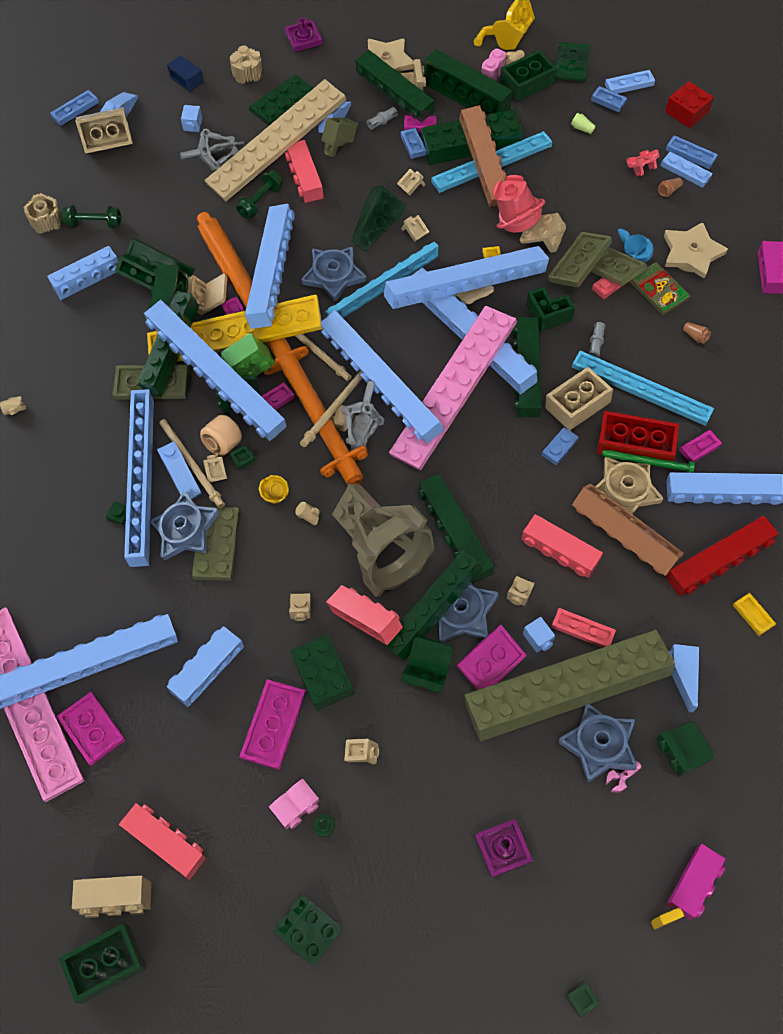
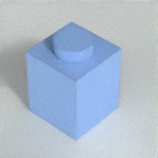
M184 105L181 116L184 131L199 132L202 122L200 106Z
M541 617L524 627L523 635L536 653L541 650L547 651L553 646L555 634Z

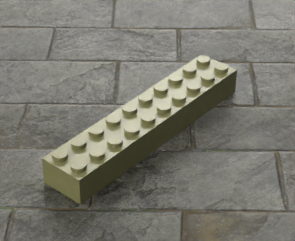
M657 630L465 694V707L481 742L672 676L675 662Z

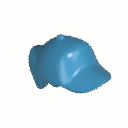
M618 229L628 256L644 263L650 260L654 248L648 238L639 234L630 235L626 230Z

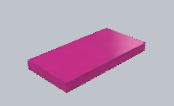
M269 679L266 680L239 756L240 759L280 770L306 695V690Z

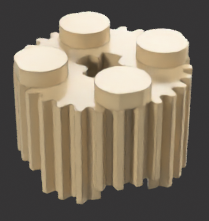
M244 45L240 46L238 51H235L230 56L232 75L235 77L236 82L238 81V83L241 82L243 84L246 81L254 80L255 82L258 79L260 80L263 69L258 51L252 50V48L249 49Z
M42 193L36 194L23 207L31 227L39 234L59 229L62 226V213L56 199H53V197H47Z

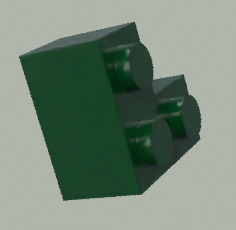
M544 287L528 292L526 306L532 317H538L540 331L573 320L575 307L568 295L551 300Z

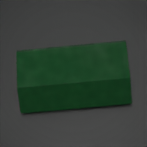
M131 238L126 254L120 256L115 272L151 290L155 283L154 271L158 267V263L178 266L189 277L193 276L195 268L136 238Z

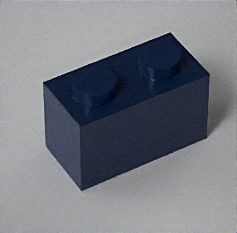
M181 55L167 64L170 78L189 92L204 83L202 70Z

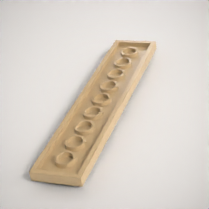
M324 79L204 181L225 202L228 201L345 102L346 96Z

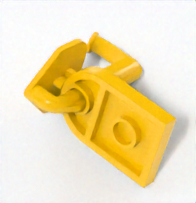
M515 0L507 12L506 20L496 21L492 26L483 27L474 39V45L481 46L482 40L486 35H495L500 48L504 50L515 49L535 19L530 0Z

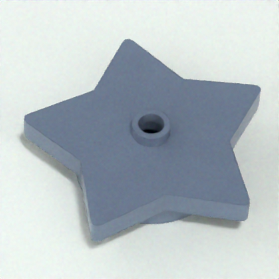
M353 247L343 250L330 249L326 251L312 249L313 266L301 279L302 285L322 288L333 301H336L346 287L365 282L366 275L353 264Z
M183 492L175 504L167 508L162 515L150 520V523L162 537L160 557L167 560L184 550L206 554L207 531L220 514V511L217 508L196 506L189 495Z
M470 584L439 620L440 642L444 643L462 634L484 639L488 635L486 615L499 598L498 592L478 589Z
M587 704L580 726L559 738L558 743L580 758L587 782H591L609 768L636 770L637 763L628 745V740L635 723L634 719H614L603 715L593 706Z

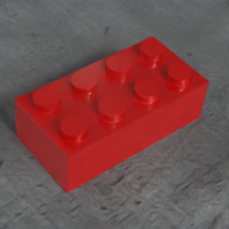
M604 411L596 454L602 455V451L606 449L673 461L676 455L679 424Z

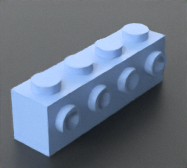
M107 246L47 277L59 299L62 300L116 273L115 269L118 259L110 246Z
M224 626L220 630H216L211 636V640L198 649L197 655L184 664L182 671L178 675H174L166 687L171 694L185 706L189 707L244 648L242 641Z

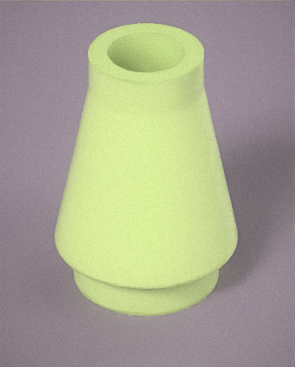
M579 113L575 115L571 123L574 129L592 134L596 127L583 114L580 115Z

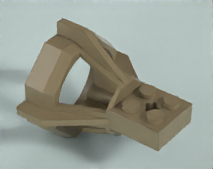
M349 484L332 513L336 520L351 535L352 545L358 551L357 557L363 575V582L375 597H381L385 589L394 590L420 573L435 549L431 529L426 525L427 519L414 505L381 507L361 485ZM414 531L413 539L406 535V533ZM392 541L405 550L404 554L395 562L378 569L376 559Z

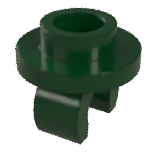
M321 814L315 818L313 829L318 836L326 837L334 831L335 823L331 816Z

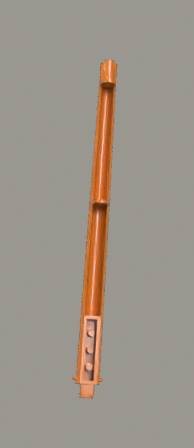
M202 212L197 216L199 232L222 273L228 276V283L232 284L245 308H247L252 279L218 219L212 218L207 212ZM286 338L266 342L275 357V364L270 367V370L263 371L264 374L270 375L282 370L315 425L326 412V409L299 363V360L309 353L308 348L302 346L292 350ZM330 418L320 429L319 433L335 460L322 467L320 473L328 478L333 476L335 471L339 470L347 485H359L362 482L363 474L355 461L365 459L368 456V450L365 446H361L349 452Z

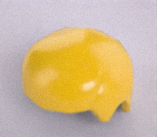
M270 475L261 480L259 492L266 502L276 504L288 496L289 487L287 481L281 476Z

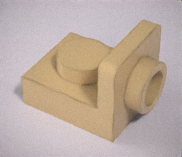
M411 169L397 183L409 196L420 184L423 187L426 185L422 180L424 177L418 171L414 172Z
M419 215L414 218L412 216L407 218L401 228L402 231H408L414 242L429 233Z
M218 454L207 456V460L203 462L208 481L211 483L227 479L223 458L218 457Z
M516 576L508 591L507 599L515 605L525 606L534 583Z
M310 593L290 595L289 614L291 619L296 621L311 619Z
M370 739L346 740L344 761L348 763H377L379 748L376 742Z

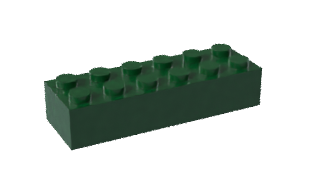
M435 49L424 59V77L428 87L466 108L480 105L485 115L511 109L512 90L438 49Z
M514 109L486 115L485 122L490 127L491 139L496 144V151L522 140L523 130ZM460 120L421 128V140L426 149V158L429 165L472 157Z

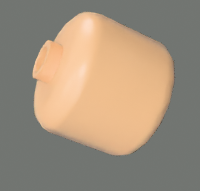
M218 415L201 429L200 437L204 446L211 453L224 456L241 442L242 433L234 420L226 415Z

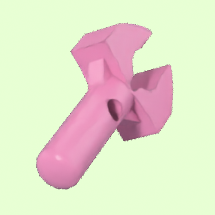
M636 761V770H623L621 773H616L613 769L607 774L605 785L613 779H619L618 786H615L611 792L620 793L627 788L625 780L642 767L638 761Z

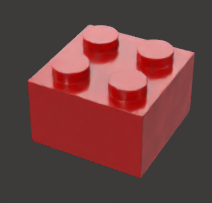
M688 81L669 97L665 112L688 128H691L710 112L714 97Z

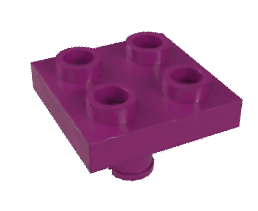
M301 17L302 23L300 18H298V24L284 27L294 52L323 45L322 38L313 20L307 21L306 18Z
M516 819L475 834L491 878L533 862Z

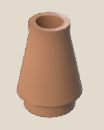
M679 177L662 181L658 186V192L663 197H669L683 185V182Z
M687 322L683 328V331L697 343L705 344L711 335V331L707 327Z

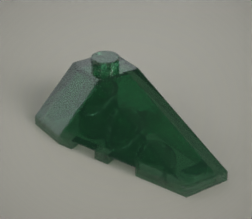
M384 185L372 187L364 202L351 242L362 251H366L383 232H386L400 218L406 204Z

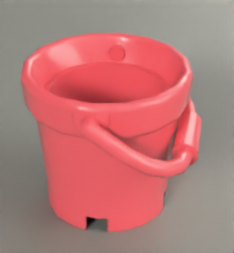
M510 175L506 177L507 180L503 183L500 180L493 191L499 208L500 223L497 224V228H504L506 231L513 233L523 232L538 222L545 199H536L522 176Z

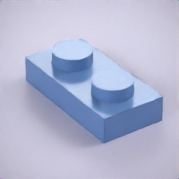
M599 86L592 95L591 101L620 112L626 104L627 98Z
M416 128L400 132L401 139L411 159L426 155V149Z
M563 427L542 451L541 456L557 466L576 444L579 437Z

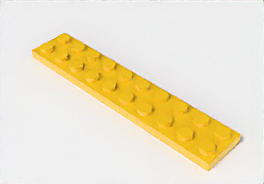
M317 295L278 303L275 306V318H273L272 326L251 329L245 316L246 311L193 322L191 325V329L216 353L224 351L250 332L264 343L322 330ZM157 331L147 333L149 354L156 340ZM179 354V357L176 362L183 361L181 358L182 355Z

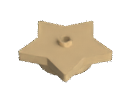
M368 39V50L376 54L397 72L402 73V71L414 69V61L404 53V39L388 43Z
M700 223L688 231L666 230L664 233V238L671 250L665 266L678 267L687 272H694L702 278L706 277L710 262L724 256L728 250L725 246L710 239L704 223Z
M605 457L604 479L595 486L631 514H634L640 506L662 503L663 497L651 483L650 465L619 462Z

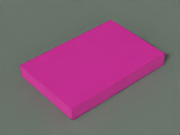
M498 625L456 666L476 690H480L499 683L527 655L504 627Z
M89 692L56 716L90 766L126 741L92 692Z

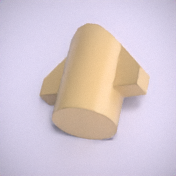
M522 50L507 52L506 57L508 59H506L505 65L523 58L524 52Z
M21 396L11 397L0 402L4 416L13 415L26 409Z
M340 405L335 411V416L330 417L335 427L340 431L347 430L345 415L341 412L344 405Z
M301 502L296 508V515L312 525H317L320 511L306 502Z

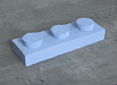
M650 70L610 78L605 81L606 88L617 94L654 86L655 79Z
M669 152L661 162V167L702 188L711 179L713 174L672 152Z

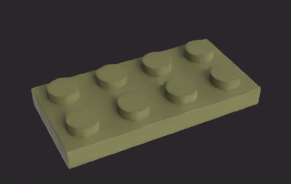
M581 232L548 276L549 282L579 288L612 243L611 236Z
M116 365L113 388L114 400L131 399V390H142L137 382L145 365ZM175 365L162 397L152 395V398L186 399L188 365Z
M210 507L217 508L220 514L207 531V553L195 552L192 578L195 580L232 581L240 510L236 507H223L220 509L218 507Z

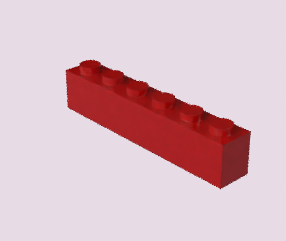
M762 516L669 571L666 579L679 596L685 593L690 595L697 590V586L701 584L705 586L713 580L712 577L724 575L729 570V567L733 565L737 567L745 561L746 557L750 556L752 558L763 547L766 549L775 544V538L779 533L768 519Z

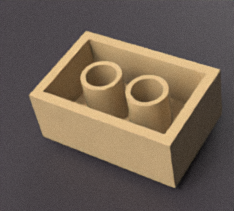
M124 107L76 117L75 121L85 154L133 144Z
M587 367L546 395L545 408L570 431L611 403L613 388Z
M142 875L73 880L72 909L78 911L79 915H85L86 918L99 917V913L107 914V916H120L123 911L130 912L131 915L144 914V910H151V881Z

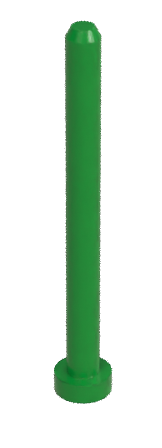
M606 449L602 451V456L682 470L687 471V473L694 472L695 462L691 461L686 464Z

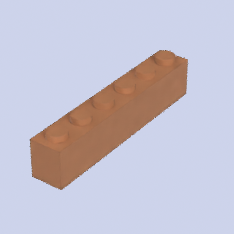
M479 105L461 110L459 119L488 205L492 207L497 205L493 193L494 187L500 180L502 183L506 181V173L500 166L501 159L496 154V144L491 139L490 127L486 125L485 112L481 110Z
M591 483L583 487L572 504L578 513L586 515L594 525L602 527L610 537L616 538L622 543L624 548L635 552L640 560L648 562L659 574L666 576L684 555L681 550Z

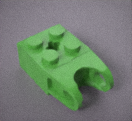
M251 332L221 352V358L239 376H257L275 364L268 347Z

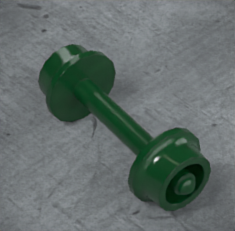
M271 170L262 175L265 185L250 200L246 197L239 199L236 209L242 217L248 219L257 214L255 204L269 189L273 192L280 190L283 179L276 171Z
M74 205L64 207L62 210L64 225H70L72 228L77 226V220H107V225L111 229L121 224L122 216L120 209L113 208L112 206L107 207L106 214L77 213Z

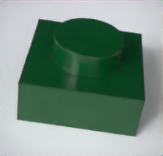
M246 445L229 453L238 470L255 462L253 455Z
M113 501L105 516L106 519L124 526L126 523V505Z
M584 983L566 996L579 1017L584 1016L600 1004L587 983Z

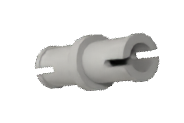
M395 107L385 112H379L377 116L368 119L369 129L373 130L381 124L385 125L387 121L397 117L398 113L394 114L397 112Z
M602 322L594 324L593 335L590 338L591 347L589 354L597 358L600 357L601 346L604 344L603 335L606 325Z

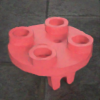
M658 149L651 152L645 150L639 153L640 156L630 157L626 160L628 167L634 168L636 176L644 175V164H648L650 170L656 169V159L660 155Z

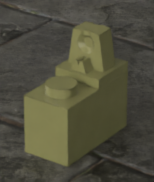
M346 117L327 118L321 141L325 142L324 154L335 157L339 146L353 142L358 123Z

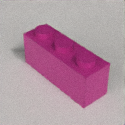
M762 241L758 250L762 292L783 294V242Z
M700 844L695 849L666 905L673 910L681 908L684 917L689 920L694 919L696 916L699 918L705 909V905H703L705 898H710L716 886L713 883L716 877L720 878L726 868L723 866L726 859L705 845Z

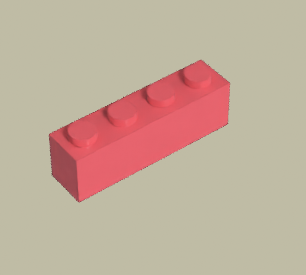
M305 140L298 141L285 152L286 161H290V172L294 173V183L299 186L297 187L300 197H303L305 203L323 199L322 184Z
M536 514L522 534L521 540L526 545L537 548L543 555L556 559L559 564L570 567L576 574L582 577L589 578L603 554L598 549Z
M341 585L326 601L333 614L386 645L403 628L397 613L393 610L387 611L380 603H373L366 595H359L353 588L348 589Z
M135 803L119 825L190 880L206 859L202 854L204 849L195 842L192 845L185 841L187 836L178 829L175 833L168 827L171 824L161 816L159 819L152 816L154 811L144 804L141 807Z

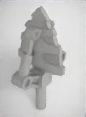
M204 129L200 133L201 137L198 148L181 152L180 157L181 159L199 156L212 171H216L229 157L238 152L236 147L244 145V142H234L235 138L233 136L225 137ZM208 138L227 140L228 143L215 144L209 147ZM232 149L228 155H224L218 161H215L211 154Z
M368 381L363 402L343 406L341 409L342 414L345 415L346 428L348 429L346 443L351 446L350 451L361 446L366 447L367 439L373 435L379 425L384 424V418L370 404L375 382ZM353 413H359L358 415H355L352 420L351 415Z

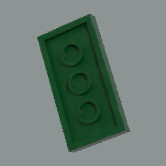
M295 74L250 105L249 108L254 115L270 126L314 88Z

